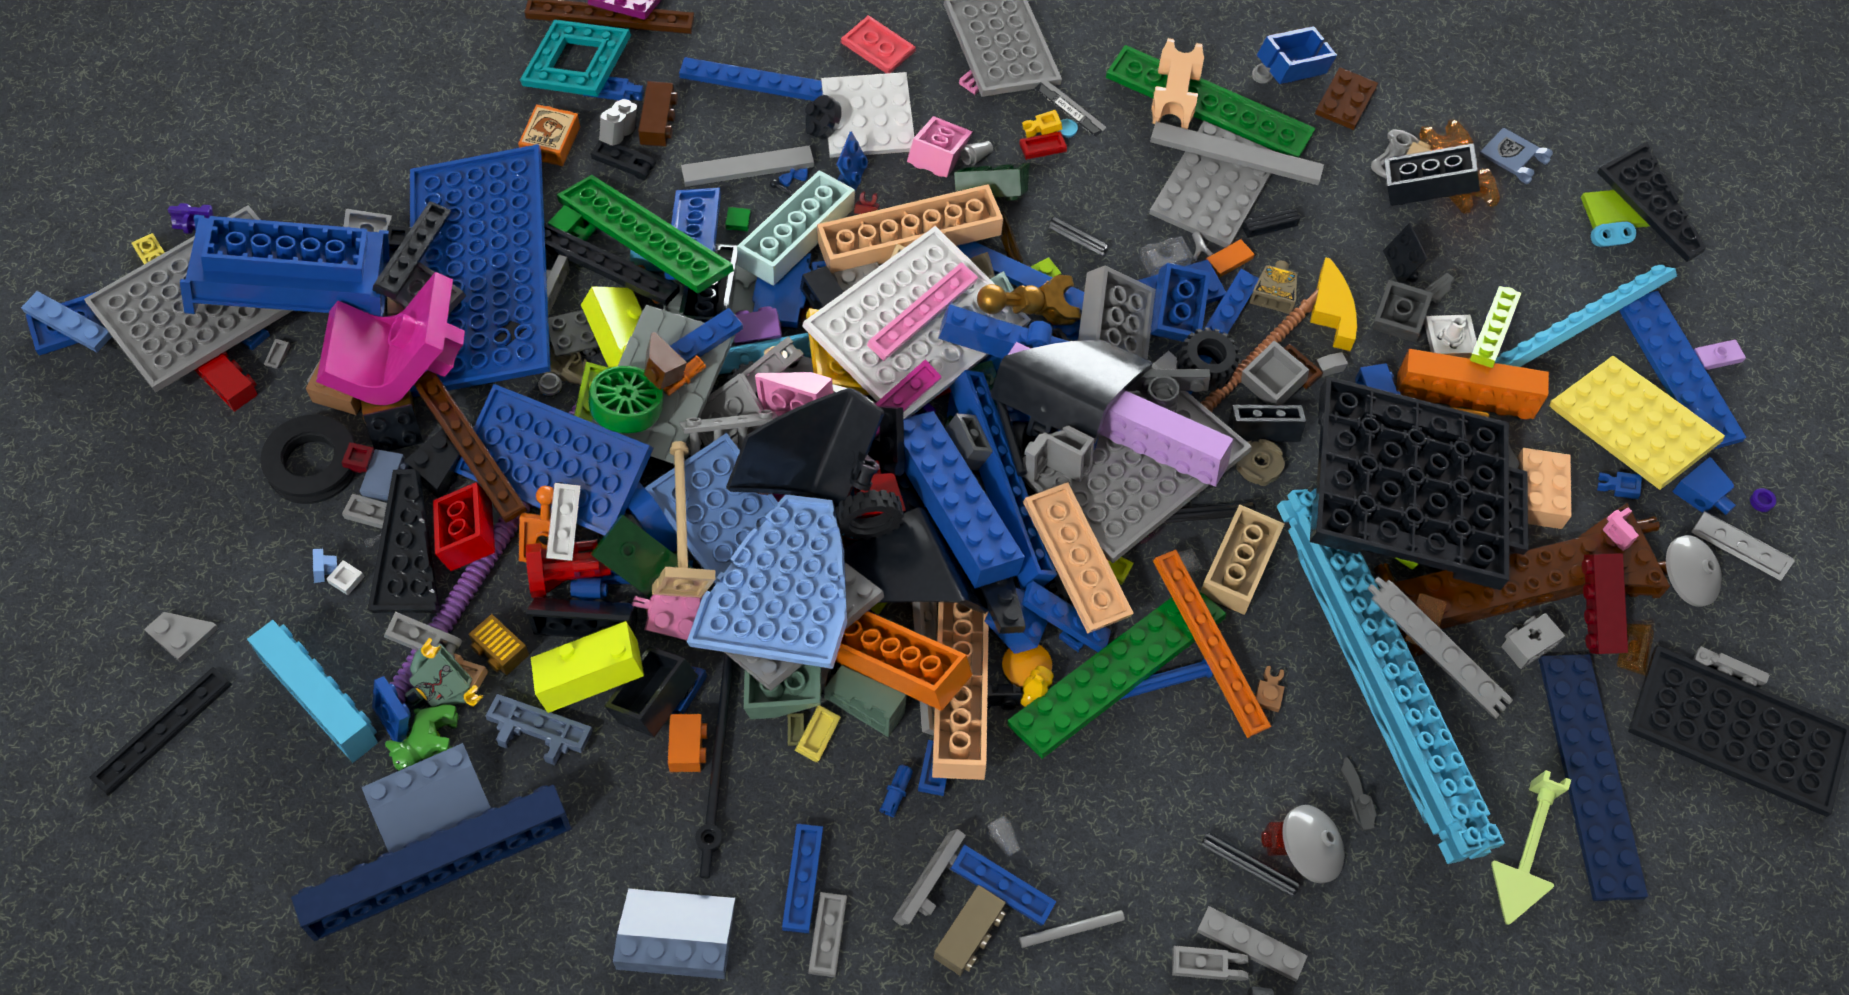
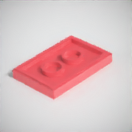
M869 15L841 38L843 45L886 74L896 69L915 52L916 48Z

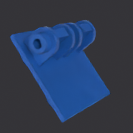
M850 131L836 164L841 173L837 180L855 189L856 192L858 185L861 183L863 172L868 165V160L853 132Z

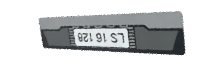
M1043 79L1035 87L1039 93L1095 137L1106 128V126L1046 79Z

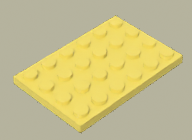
M1615 356L1607 359L1550 402V407L1659 490L1723 442L1725 437L1721 432Z

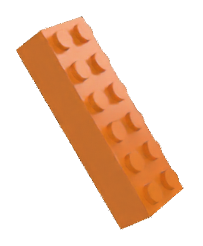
M1409 349L1397 373L1396 390L1403 396L1434 404L1441 403L1455 408L1465 407L1477 411L1495 412L1497 415H1513L1521 419H1534L1548 396L1549 372L1494 363L1493 368L1472 362L1468 358Z
M868 611L845 629L835 660L839 664L940 711L947 706L973 675L966 654Z

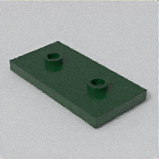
M622 514L590 554L648 598L652 596V584L660 576L662 570L665 567L678 568L677 555Z

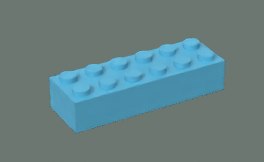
M272 620L247 639L260 660L352 763L378 744L374 736L377 731L370 724L369 718L363 711H358L352 699L346 693L343 694L340 691V687L335 680L323 672L324 669L316 659H311L305 647L299 641L296 642L293 639L292 633L284 624L279 627Z

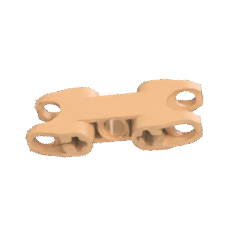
M1168 38L1162 50L1158 74L1168 75L1166 88L1155 87L1151 108L1153 124L1156 121L1160 122L1162 116L1173 114L1181 120V128L1188 129L1194 116L1198 93L1188 92L1190 79L1200 80L1204 61L1202 44L1196 43L1192 52L1182 53L1175 48L1174 39Z

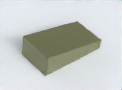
M804 713L788 714V746H797L804 733Z

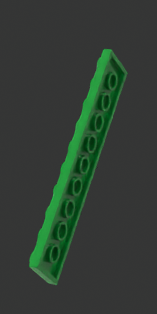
M1125 45L1108 69L1106 78L1153 99L1156 86L1166 88L1168 75L1158 74L1159 59ZM1200 78L1199 81L1189 80L1188 92L1198 93L1193 116L1195 118L1206 121L1275 152L1300 158L1314 134V127Z
M593 175L557 194L559 203L575 210L585 220L696 293H700L734 271L731 262Z
M1198 589L1216 625L1225 619L1226 613ZM1173 598L1168 599L1052 686L1044 696L1036 698L1008 719V726L1043 759L1136 688L1141 682L1195 642V639Z

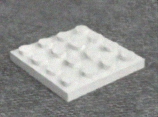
M906 72L821 78L823 95H828L838 101L842 110L839 124L835 123L833 127L835 132L828 137L830 158L840 157L850 131L853 132L856 140L859 142L864 155L910 152L914 138V129Z

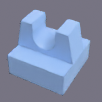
M313 549L314 583L325 582V575L331 574L337 567V556L324 555L323 549Z

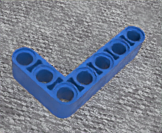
M639 482L627 510L636 519L642 530L671 552H676L677 534L668 522L657 502Z

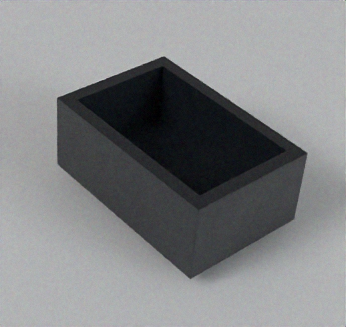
M649 646L641 656L644 676L620 685L604 707L619 724L655 737L696 681L698 675L685 658Z

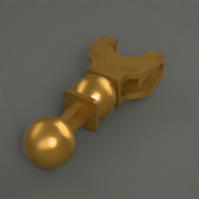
M1056 275L1039 288L1032 285H1020L1012 292H1005L1003 288L996 284H988L982 287L977 295L979 308L987 314H996L1002 311L1005 306H1012L1014 314L1023 312L1030 315L1035 313L1036 315L1044 316L1051 324L1056 326L1071 325L1081 319L1080 309L1070 306L1064 298V293L1074 286L1072 276Z

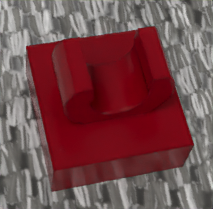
M863 191L860 194V201L858 200L855 204L854 213L864 214L879 210L880 204L875 203L878 198L877 194H873L872 201H867Z
M350 442L342 460V466L352 469L353 472H367L374 453V447Z

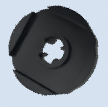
M821 95L813 102H809L805 108L807 114L805 121L806 133L819 139L830 137L835 132L833 130L835 123L839 124L841 120L842 110L840 103L828 95Z

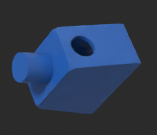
M1711 457L1683 478L1672 491L1702 513L1704 511L1709 512L1716 506L1724 515H1727L1736 507L1726 497L1734 488V484Z

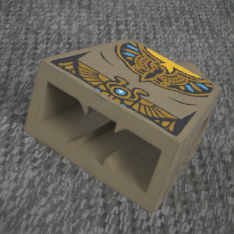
M1277 261L1275 267L1265 266L1253 290L1250 303L1290 314L1296 302L1297 274L1288 270L1289 264L1285 261Z

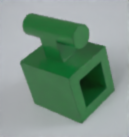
M565 205L548 222L549 225L584 241L596 231L595 226L592 224L585 228L583 216Z

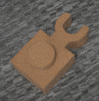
M1267 666L1264 671L1265 681H1259L1255 697L1261 708L1279 712L1284 686L1278 684L1284 677V670L1280 669L1278 676L1273 677L1270 674L1271 666Z

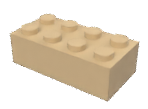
M1239 504L1200 592L1205 594L1210 600L1245 615L1284 527V523Z

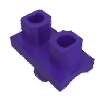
M180 203L179 206H169L168 213L172 220V229H183L185 234H192L193 230H195L194 215H203L205 218L214 216L211 205H202L199 208Z

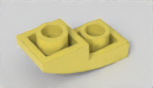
M153 233L132 242L143 264L165 253Z

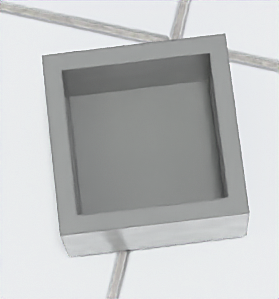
M1273 341L1242 371L1241 383L1267 405H1283L1307 382L1309 369L1276 341Z

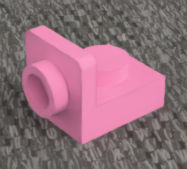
M1629 507L1622 512L1616 510L1607 518L1609 522L1603 528V531L1622 551L1629 548L1639 536L1634 528L1625 521L1632 512Z

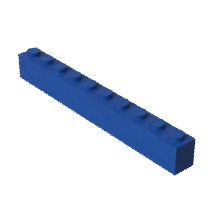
M964 370L949 387L958 413L976 415L993 450L989 458L980 467L979 472L990 502L1025 556L1020 572L1016 575L1020 588L1026 590L1027 584L1032 581L1044 587L1057 576V572L1023 503V500L1029 496L1022 477L1017 475L1002 422L991 397L987 381L983 372Z

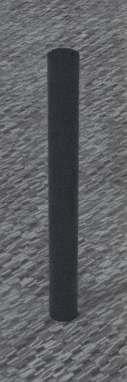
M995 400L1017 475L1019 477L1025 476L1027 471L1007 406Z

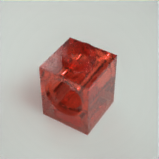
M1269 822L1264 832L1261 833L1263 848L1267 847L1268 856L1288 855L1283 841L1284 822Z

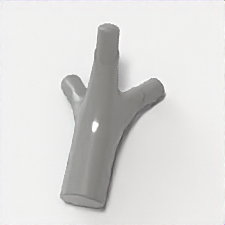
M1199 231L1194 232L1192 237L1196 244V251L1193 260H1197L1201 252L1211 256L1213 253L1206 247Z

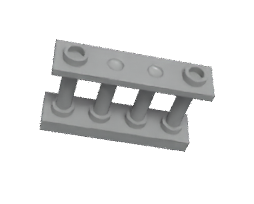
M760 410L758 414L703 420L692 417L686 419L685 422H679V426L684 434H690L691 456L700 451L699 432L714 431L715 441L724 435V429L737 428L738 449L741 450L744 439L748 434L747 427L762 426L777 418L778 415L772 410Z

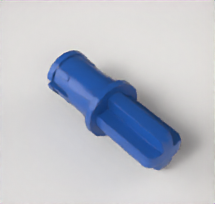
M899 765L891 785L887 786L888 792L879 809L881 813L885 811V815L895 817L902 797H906L905 790L913 773L910 767Z

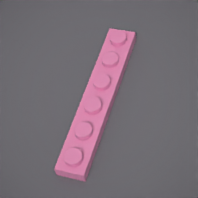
M961 262L868 341L867 346L885 361L947 308L949 304L975 284L978 277Z

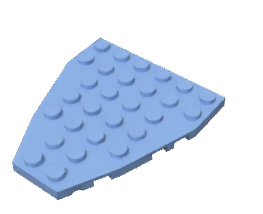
M785 495L778 502L777 507L765 516L766 521L758 530L754 528L731 557L732 563L725 573L720 572L717 576L718 582L711 592L706 591L703 595L687 640L690 647L833 669L847 624L844 548L833 501Z

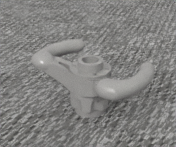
M1391 130L1387 134L1390 143L1386 151L1372 161L1371 169L1379 176L1387 179L1386 170L1383 168L1385 166V159L1406 155L1412 143L1418 144L1420 141L1417 137L1402 130Z

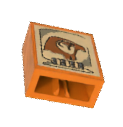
M536 104L518 143L519 148L539 144L542 162L563 166L580 129L578 114Z

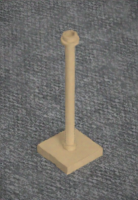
M676 441L671 444L670 454L674 455L678 568L665 567L662 570L660 576L652 584V595L701 598L716 580L715 570L688 568L684 455L688 454V447L685 442Z

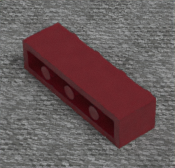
M1623 553L1584 555V560L1582 561V572L1585 574L1583 596L1586 599L1587 608L1584 612V619L1588 627L1585 643L1589 653H1628Z

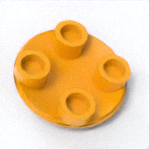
M1039 644L1037 648L1014 654L1008 648L1003 656L1002 668L1004 674L1015 686L1023 687L1027 677H1030L1031 671L1037 666H1044L1052 671L1051 657L1047 650Z

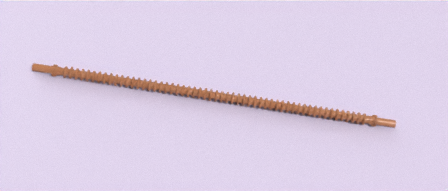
M1318 289L1307 300L1304 299L1299 308H1295L1238 365L1228 384H1225L1222 389L1217 388L1216 391L1211 392L1201 404L1212 412L1213 408H1216L1217 404H1220L1221 400H1224L1225 396H1228L1234 387L1241 383L1242 371L1273 341L1280 343L1301 322V319L1305 318V314L1313 310Z

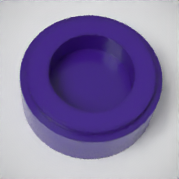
M1759 488L1750 496V503L1756 510L1768 512L1776 505V497L1770 490Z

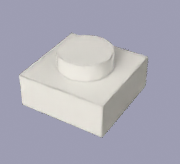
M342 561L329 575L327 581L335 588L349 595L364 578V575L358 569Z

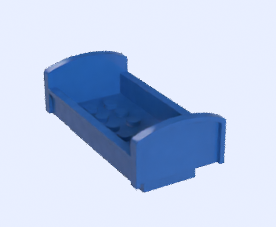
M194 215L196 230L186 279H180L185 314H195L199 304L329 313L335 303L341 301L371 315L384 317L386 296L372 289L374 283L390 261L389 231L368 232L367 229L217 216L205 218L203 215Z

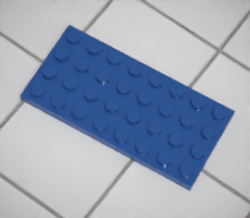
M493 384L473 428L522 501L541 509V504L536 499V492L540 487L550 486L554 489V483L580 486L576 524L604 536L621 514H625L654 449L650 445L608 430L496 384ZM460 457L454 472L478 482L462 457Z

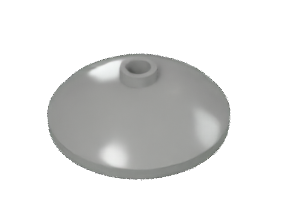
M1684 535L1674 539L1666 553V568L1673 588L1690 605L1696 607L1710 605L1717 599L1722 585L1721 569L1715 554L1707 544L1694 536Z
M1301 805L1290 810L1283 823V841L1292 864L1305 878L1312 882L1322 884L1336 879L1342 871L1345 857L1344 844L1338 828L1324 812L1314 806Z

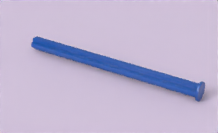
M1204 658L1202 662L1152 675L1121 699L1205 676L1211 678L1212 671Z

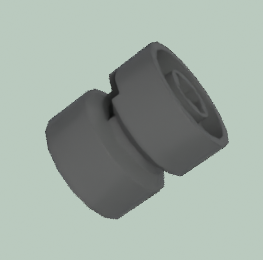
M1158 376L1152 379L1148 386L1147 400L1176 413L1180 389L1178 383L1169 376Z

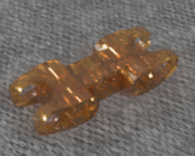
M1454 119L1448 120V124L1445 127L1447 135L1437 134L1430 126H1423L1419 133L1420 140L1431 146L1430 150L1473 143L1468 132ZM1488 168L1478 170L1480 191L1449 196L1462 213H1470L1473 207L1471 196L1482 198L1487 206H1497L1500 200L1495 178Z

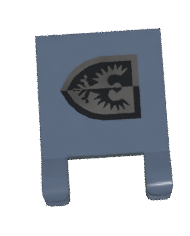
M1503 128L1480 151V154L1515 174L1525 184H1529L1532 181L1531 177L1534 175V170L1524 168V166L1534 156L1538 161L1546 165L1550 162L1553 152L1548 148H1539Z

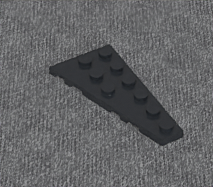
M1647 141L1601 166L1597 173L1686 262L1704 252L1706 249L1695 227L1690 226L1685 209L1680 208L1678 204L1679 198L1665 173L1659 170L1657 166L1658 160L1649 152L1650 146Z

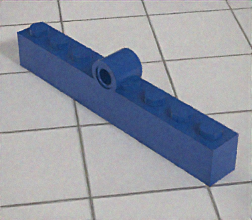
M950 304L941 321L938 336L940 340L1002 359L1009 354L1016 342L1029 348L1070 342L1051 336L1052 327L1044 321L1032 322L1028 329Z

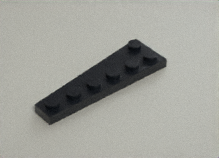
M1013 577L981 586L979 592L987 604V609L999 634L1024 633L1026 625Z

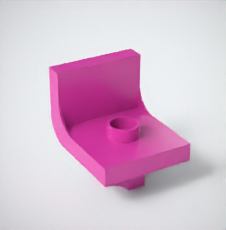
M435 272L401 313L390 317L374 316L341 301H337L329 311L316 382L370 404L389 405L401 400L426 370L445 377L454 366L457 353L463 346L465 334L464 330L447 323L453 279Z

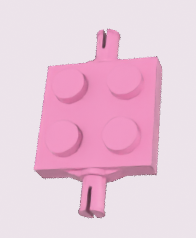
M652 595L650 599L635 596L634 601L638 602H633V606L647 609V621L644 630L687 641L702 597Z

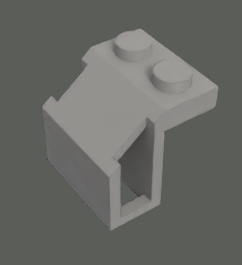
M1070 426L1063 427L1062 431L1052 434H1039L1035 441H1031L1025 449L1026 479L1035 483L1046 466L1080 483L1093 464L1094 438Z

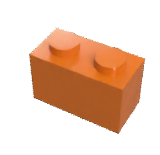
M701 714L670 715L668 767L670 772H701V763H706L707 753L706 748H702V739H707V723H703Z

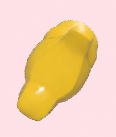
M1037 666L1031 671L1030 677H1027L1025 680L1021 704L1024 707L1036 698L1044 696L1049 690L1048 687L1052 685L1054 675L1048 668Z

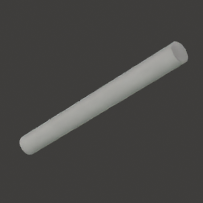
M1119 910L1019 937L1021 948L1124 921L1125 918L1123 911Z

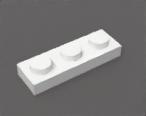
M554 483L546 553L547 559L572 561L580 486Z

